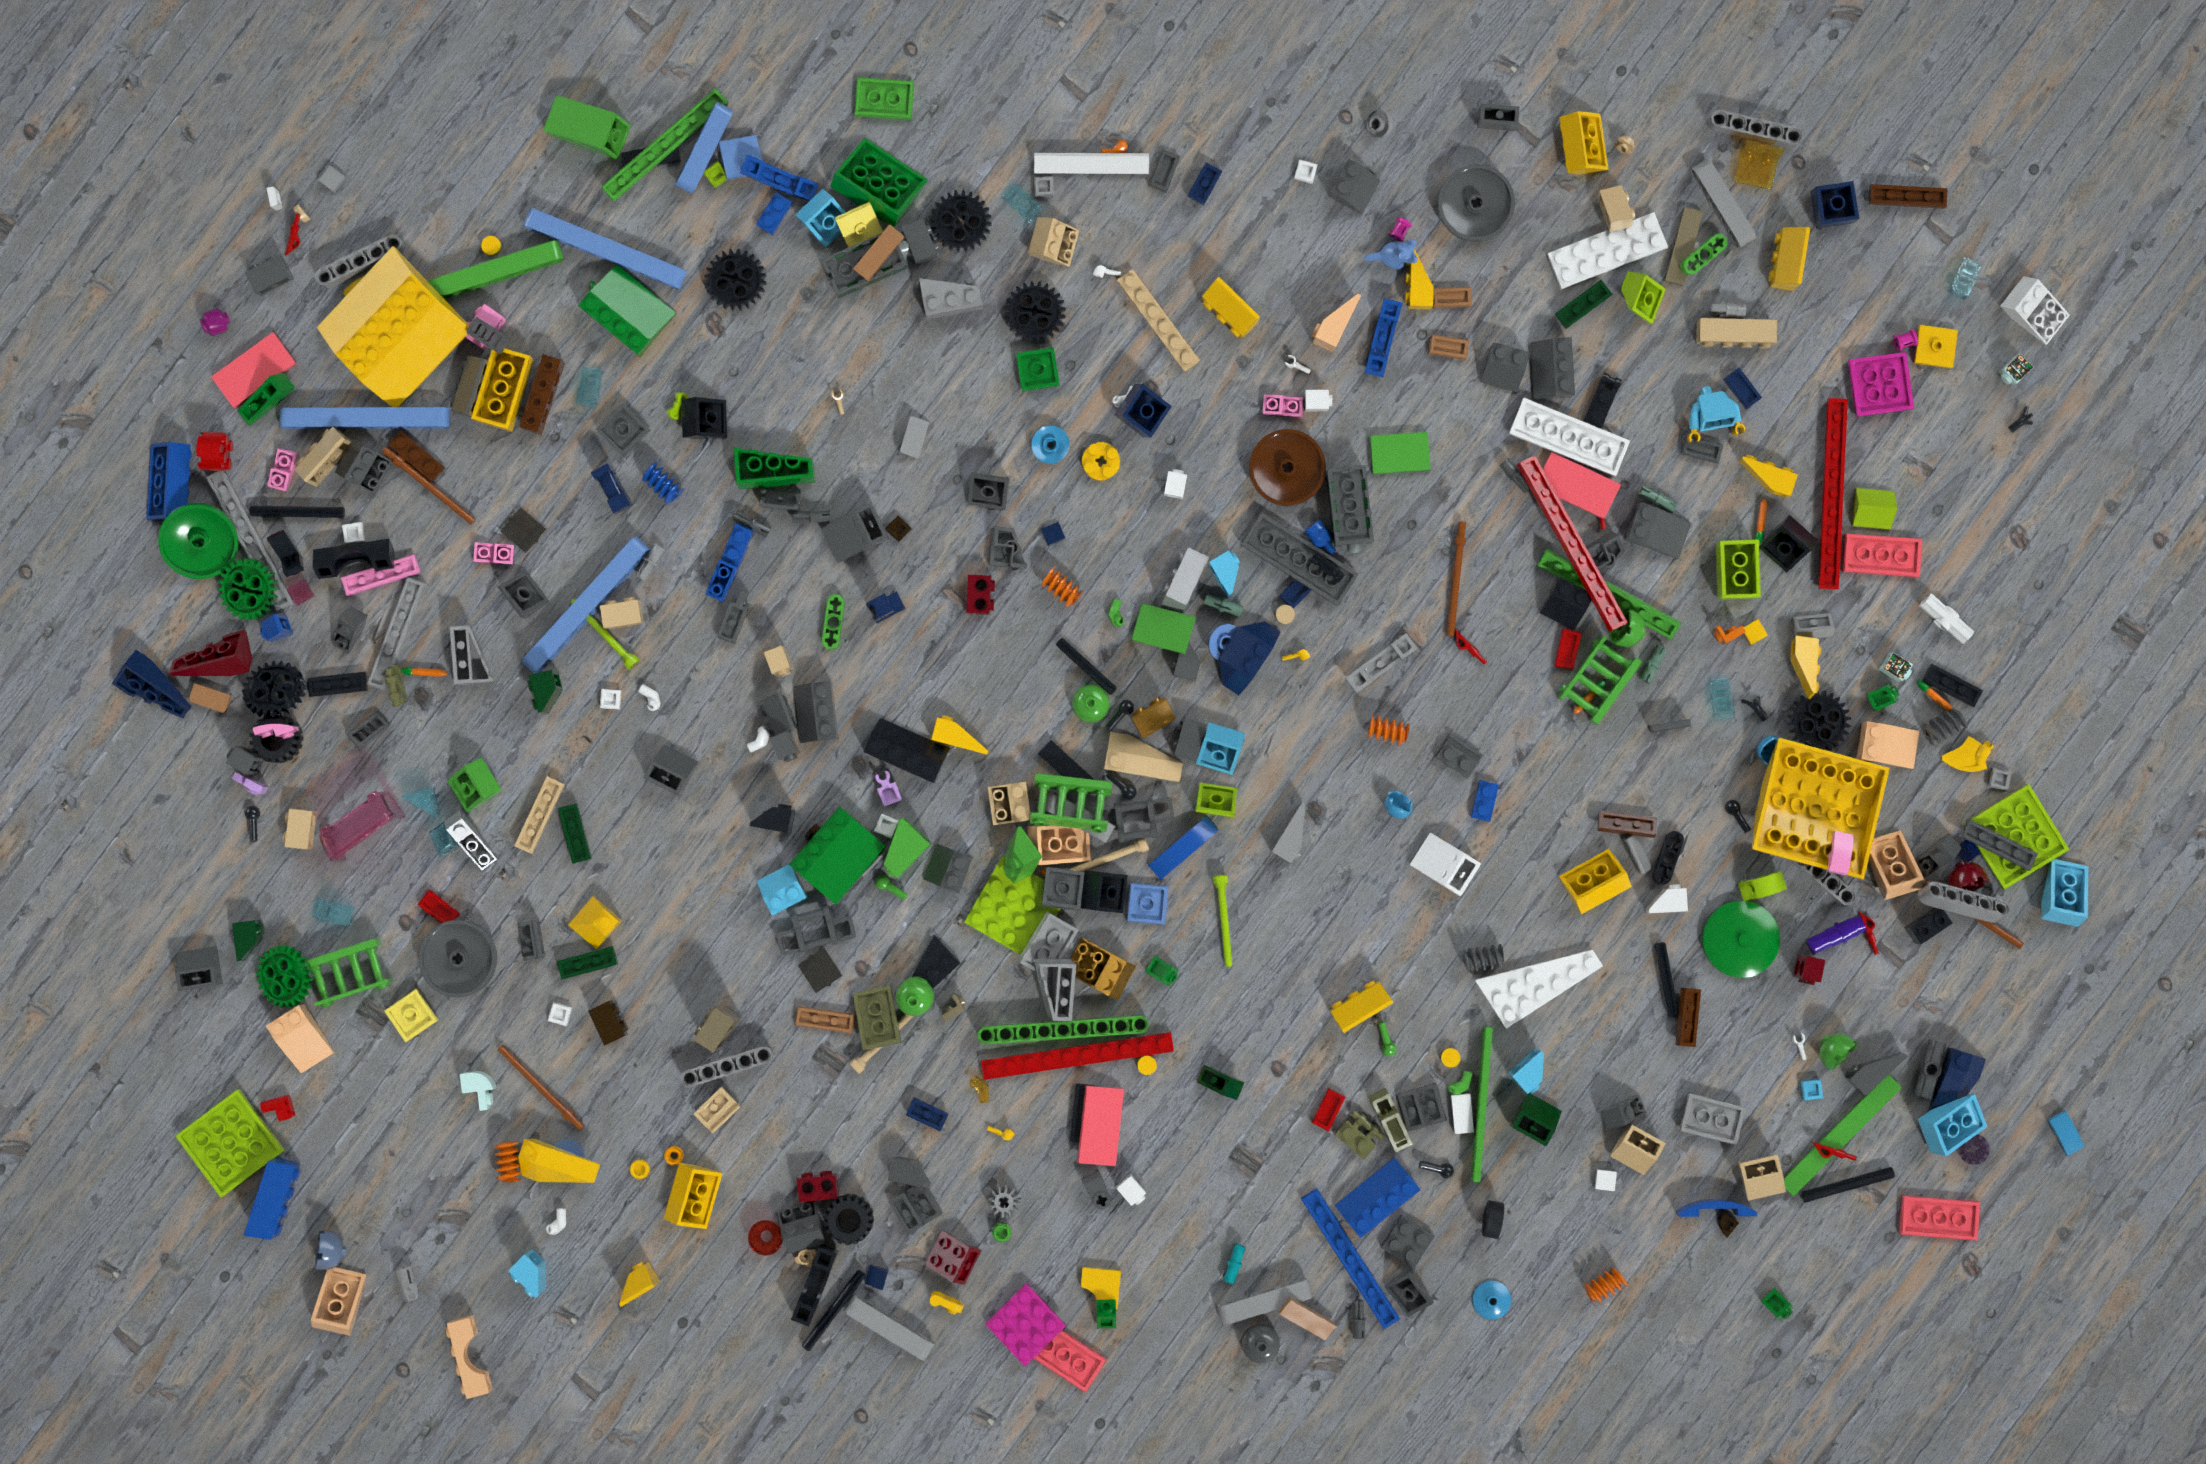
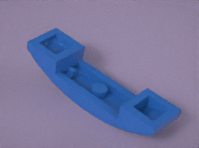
M746 155L740 171L741 174L755 181L807 201L814 197L819 184L768 165L765 161L750 155Z
M1383 299L1365 373L1384 377L1402 302Z
M1205 816L1148 866L1160 880L1163 879L1219 830Z
M1726 1199L1699 1200L1676 1210V1215L1679 1217H1699V1209H1734V1214L1737 1216H1757V1212L1748 1206Z

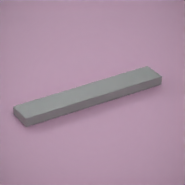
M410 577L406 578L367 685L383 691L387 690L388 683H385L384 679L386 677L385 669L397 663L426 583Z

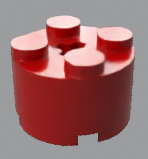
M201 432L202 436H198L196 456L201 458V462H197L199 469L211 471L230 470L232 461L229 456L230 452L233 451V441L229 440L228 434L225 432Z

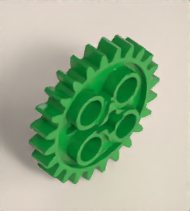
M244 558V560L237 559V562H230L231 567H225L227 573L220 574L224 580H218L222 584V587L217 588V590L223 593L218 596L219 598H224L222 605H228L226 611H233L232 616H238L239 619L252 620V618L259 619V616H266L265 611H271L269 605L276 604L272 599L278 598L274 594V591L279 590V588L274 587L278 580H272L275 573H268L270 567H264V562H258L257 559ZM240 574L243 575V580H242V581H241V579H240ZM258 578L260 580V586H258L257 584ZM234 584L240 587L246 586L247 589L234 587ZM248 589L262 591L263 594L258 592H250V590ZM237 592L239 594V599L236 598ZM254 597L256 598V604L253 602Z
M289 945L275 946L269 948V951L264 952V957L259 958L262 963L257 964L260 971L255 973L260 976L256 980V982L261 983L258 989H264L262 996L268 995L267 1001H273V1005H279L280 1008H288L300 1004L301 1001L305 1000L304 996L310 994L307 989L312 988L309 981H312L313 978L309 977V974L313 971L307 968L310 966V963L305 964L304 962L307 957H300L302 951L295 952L296 948H289Z

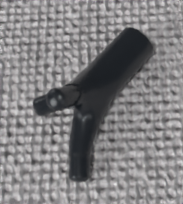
M2025 406L2020 418L2008 427L2010 432H2015L2023 425L2033 424V421H2028L2033 416L2032 413L2028 414L2029 406Z
M1757 696L1753 702L1741 700V703L1747 704L1757 713L1762 722L1769 718L1761 706L1760 696Z

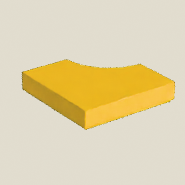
M1083 1267L1081 1287L1090 1290L1097 1300H1116L1117 1310L1121 1270Z

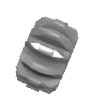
M1006 1184L1003 1191L1000 1185H998V1193L992 1190L991 1194L994 1197H988L989 1202H994L989 1205V1209L996 1207L993 1214L996 1215L1001 1211V1218H1004V1212H1007L1008 1217H1011L1010 1209L1013 1212H1017L1018 1209L1014 1205L1018 1206L1021 1203L1018 1200H1014L1020 1197L1019 1193L1012 1195L1015 1188L1013 1187L1010 1191H1007L1008 1185ZM1003 1197L1004 1199V1197H1007L1008 1205H1001L1000 1198Z

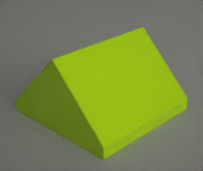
M1855 488L1852 526L1890 530L1898 509L1894 491Z
M1199 783L1195 812L1234 818L1237 788Z

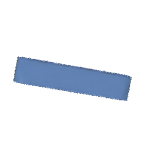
M717 101L715 102L675 182V186L693 194L734 110Z

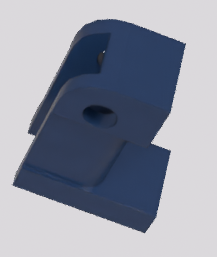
M607 463L591 472L593 478L600 483L608 498L607 502L615 515L632 506L630 498L625 493L611 465Z
M897 591L889 596H886L884 593L866 603L869 610L875 609L877 615L873 619L877 624L906 609Z

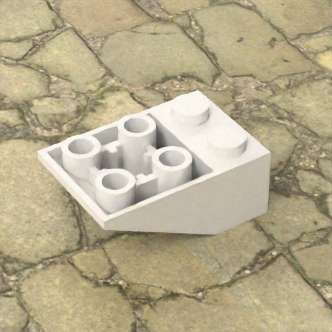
M2025 276L2022 277L2000 305L2011 319L2045 345L2048 344L2070 316L2039 279Z
M1429 833L1410 863V866L1457 896L1463 894L1481 865L1472 857L1432 833Z

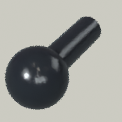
M1123 700L1120 703L1119 711L1105 726L1109 731H1112L1125 715H1129L1134 711L1133 702Z
M1111 771L1105 775L1122 790L1121 793L1124 798L1133 799L1136 796L1137 790L1135 786L1125 784Z
M1729 800L1725 804L1726 812L1735 817L1745 834L1752 829L1740 812L1739 802Z
M249 806L245 810V817L249 820L250 842H257V819L260 817V809L256 806Z
M1424 1161L1419 1162L1420 1169L1437 1172L1443 1178H1451L1454 1174V1168L1449 1163L1437 1165Z

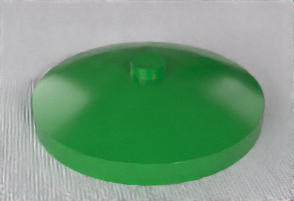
M205 503L185 504L173 510L163 521L158 536L159 550L166 564L176 573L192 579H207L224 572L225 567H229L230 562L234 561L239 544L237 529L230 517L219 508Z
M1732 901L1721 905L1710 914L1703 927L1702 946L1708 961L1718 971L1732 977L1747 978L1763 972L1772 964L1779 950L1780 933L1776 921L1766 909L1748 901Z

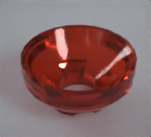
M770 1220L758 1221L751 1227L748 1233L749 1246L759 1255L774 1254L783 1243L780 1226ZM763 1231H770L772 1233L771 1241L765 1242L762 1240L761 1234Z

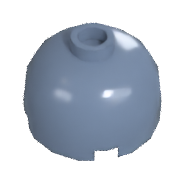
M320 1230L317 1240L319 1242L316 1248L315 1269L329 1270L339 1264L341 1257H345L346 1246H342V1239L336 1233Z

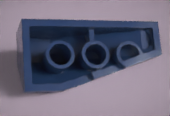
M138 650L133 652L111 683L127 695L135 697V695L144 698V702L148 704L156 703L160 705L162 710L184 718L192 707L157 665Z
M1948 1047L1928 1112L1967 1096L1980 1079L1986 1059Z

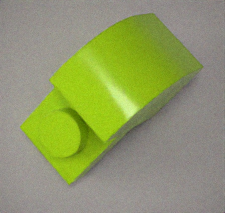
M1782 870L1738 883L1743 901L1766 897L1787 889Z

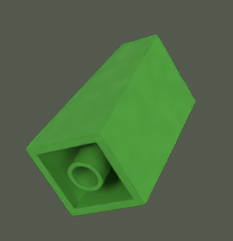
M556 95L555 100L551 104V111L548 119L545 121L543 131L553 138L618 160L631 125L614 112Z

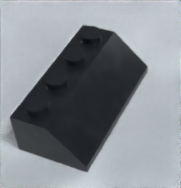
M880 718L863 752L935 783L950 748Z

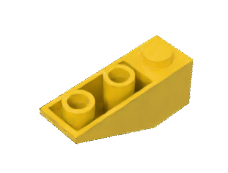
M1414 249V254L1417 256L1418 261L1416 263H1406L1409 266V273H1406L1405 283L1409 285V292L1405 293V303H1408V309L1431 310L1433 307L1434 287Z
M1751 455L1739 458V462L1769 493L1784 498L1791 496L1798 474L1793 473L1794 470L1782 467V469L1777 468L1774 463L1769 461L1759 462L1756 457Z
M1795 636L1791 642L1790 661L1807 698L1811 699L1819 689V682L1816 679L1820 672L1818 657L1821 654V646H1819V639Z

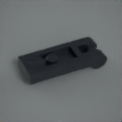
M1603 373L1583 422L1600 429L1603 427L1622 379L1617 377L1615 379L1610 377V374ZM1606 383L1612 385L1611 390L1604 388Z

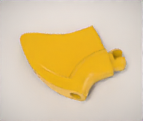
M1968 736L1961 746L1942 755L1941 760L1947 765L1965 772L1987 769L1986 759L1994 745L1988 740L1981 744Z

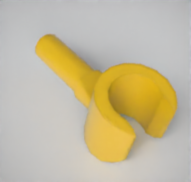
M1302 649L1294 654L1282 656V659L1285 661L1299 656L1302 662L1310 658V655L1306 649Z
M991 1126L987 1128L988 1131L998 1134L1004 1140H1011L1015 1135L1009 1128H1006L1004 1132Z

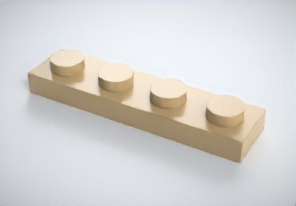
M549 776L546 777L514 845L515 847L530 854L534 853L566 784Z

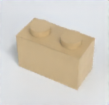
M1622 185L1600 190L1598 201L1609 232L1632 227L1635 212L1633 207L1630 208L1629 195L1627 191L1624 192Z
M635 597L624 598V602L616 603V600L605 601V605L600 606L603 629L644 624L641 601L635 600Z
M781 645L764 652L773 675L781 678L791 674L790 670L794 668L784 646Z
M289 809L285 816L287 830L283 834L284 847L313 849L317 811Z

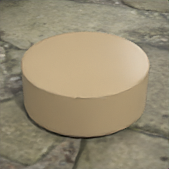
M299 204L293 207L295 213L301 214L300 219L303 223L311 219Z
M1282 605L1276 610L1275 616L1279 623L1289 624L1293 621L1295 612L1291 606Z

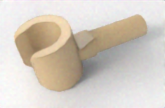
M839 387L840 392L835 395L831 388V395L836 400L839 414L842 415L844 414L841 400L843 397L842 389Z

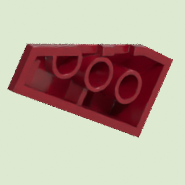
M246 630L227 634L222 637V641L216 644L210 642L206 644V648L199 652L193 650L173 660L169 674L171 676H234L249 672L253 658Z

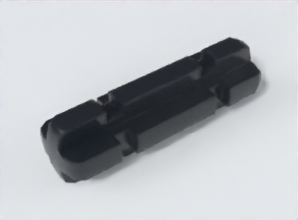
M1315 553L1310 559L1314 565H1318V568L1327 575L1332 576V579L1339 583L1344 578V573L1340 570L1337 571L1335 566L1326 559L1323 560L1322 556L1318 553Z

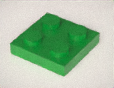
M1054 347L1016 353L1022 392L1060 386Z

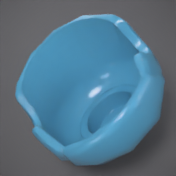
M1767 736L1757 746V755L1767 766L1779 738L1777 736Z
M1396 790L1390 791L1385 799V809L1394 818L1404 819L1413 810L1411 809L1413 802L1406 795Z

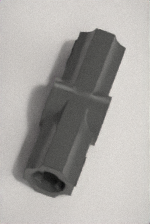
M1931 1039L1928 1040L1923 1061L1919 1065L1920 1073L1914 1095L1927 1099L1932 1098L1937 1077L1941 1073L1940 1066L1946 1048L1945 1043ZM1932 1064L1933 1072L1928 1074L1926 1071L1927 1066Z

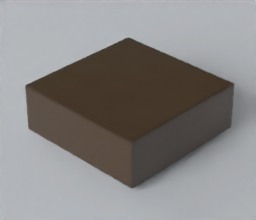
M897 516L885 530L900 542L912 528Z

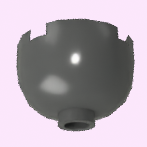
M1265 1324L1249 1327L1244 1332L1241 1340L1245 1356L1259 1364L1273 1360L1280 1348V1339L1276 1331L1271 1326Z

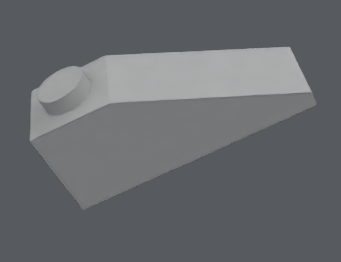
M1302 802L1271 852L1290 864L1293 861L1297 862L1302 854L1300 849L1302 847L1305 804Z

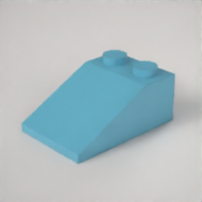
M2054 859L2049 862L2041 901V919L2078 927L2088 918V866Z
M1973 1093L1934 1108L1918 1119L1930 1152L1945 1157L1987 1127L1977 1098Z

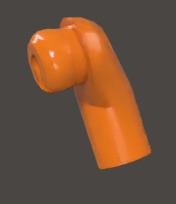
M1119 140L1112 149L1102 148V153H1126L1128 149L1127 142Z

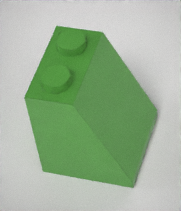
M905 818L899 820L884 865L887 867L885 871L892 878L895 876L900 878L932 845Z

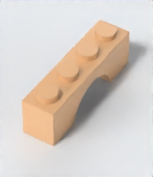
M474 1315L450 1321L447 1323L446 1334L448 1338H451V1353L453 1357H456L457 1364L455 1368L457 1375L461 1376L462 1383L460 1387L462 1394H465L466 1399L490 1393L493 1388L488 1371L475 1367L468 1357V1345L471 1339L478 1334Z

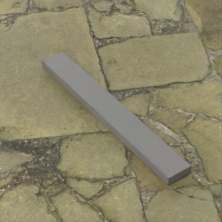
M216 471L206 476L224 513L233 521L237 529L239 542L247 557L257 559L258 562H264V567H270L268 573H275L272 580H278L274 587L279 588V590L274 591L278 598L272 599L276 603L273 605L275 611L279 612L295 604L226 471Z

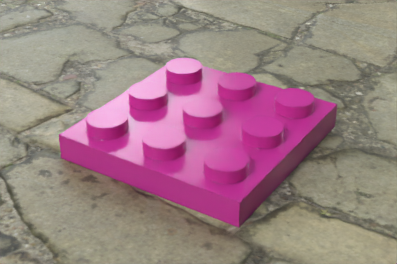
M1906 352L1848 360L1855 417L1914 409Z
M1028 1283L985 1324L1024 1367L1067 1326Z

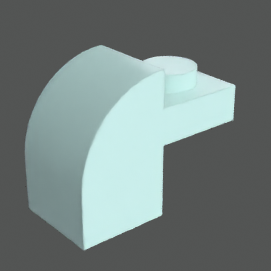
M481 1071L460 1074L462 1093L477 1092L479 1110L490 1109L491 1105H493V1095L489 1093V1090L496 1088L493 1078Z

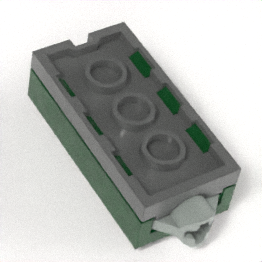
M881 234L821 259L828 277H833V280H830L838 299L908 269L905 261L910 250L907 241L902 240L869 282L855 272L853 268Z
M1366 465L1350 466L1349 471H1343V467L1326 470L1334 547H1343L1352 555L1359 553L1365 544L1374 542Z

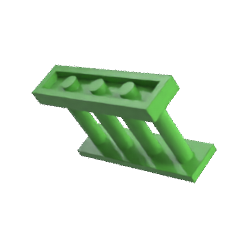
M1606 635L1600 638L1597 637L1593 641L1591 652L1569 683H1564L1558 691L1560 694L1559 700H1564L1567 696L1590 713L1589 715L1592 716L1589 721L1594 725L1599 724L1642 663L1637 657L1627 660L1604 644L1608 638ZM1599 649L1623 666L1622 668L1625 670L1621 676L1619 674L1615 675L1593 659ZM1588 665L1612 681L1613 687L1610 691L1603 690L1582 675ZM1576 681H1579L1601 697L1602 702L1599 707H1594L1571 690Z
M1036 773L1034 787L1040 789L1037 813L1031 812L1030 823H1034L1036 826L1052 825L1086 829L1094 833L1107 832L1108 821H1102L1104 799L1106 796H1111L1112 782ZM1049 789L1059 792L1056 815L1045 814L1047 790ZM1069 791L1078 794L1075 817L1064 816L1066 793ZM1087 794H1095L1097 796L1095 820L1083 819L1085 796Z
M374 938L304 961L305 964L310 963V966L307 968L313 971L322 999L315 1002V1006L329 1007L334 1005L333 1001L375 987L377 990L389 987L388 983L393 982V979L384 980L375 952L377 950L376 947L382 945L380 938ZM365 951L366 954L368 953L377 981L367 986L357 959L358 953ZM347 957V960H350L358 985V989L349 992L347 991L339 966L340 958ZM328 963L329 966L331 965L340 992L339 995L330 998L320 970L322 968L321 965Z

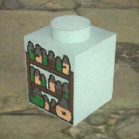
M2018 354L1998 373L2001 375L2003 382L2012 386L2017 384L2033 366L2021 354Z
M1893 652L1888 653L1878 670L1900 682L1909 678L1912 673L1911 667L1913 664Z

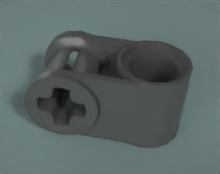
M1098 1170L1081 1180L1094 1206L1103 1210L1110 1204V1195ZM1099 1195L1107 1198L1105 1200V1205H1102V1203H1097V1201L1099 1200Z

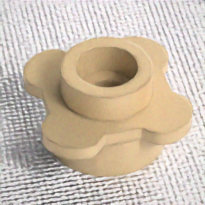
M1625 135L1619 137L1618 142L1614 143L1621 153L1630 155L1631 150L1635 148L1633 139Z
M808 1248L800 1250L795 1258V1262L811 1267L817 1251Z

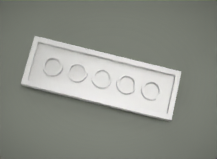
M1653 212L1633 220L1632 227L1613 232L1606 230L1547 254L1560 290L1665 250L1668 248V245Z
M1526 398L1522 399L1509 434L1614 477L1618 473L1630 440Z

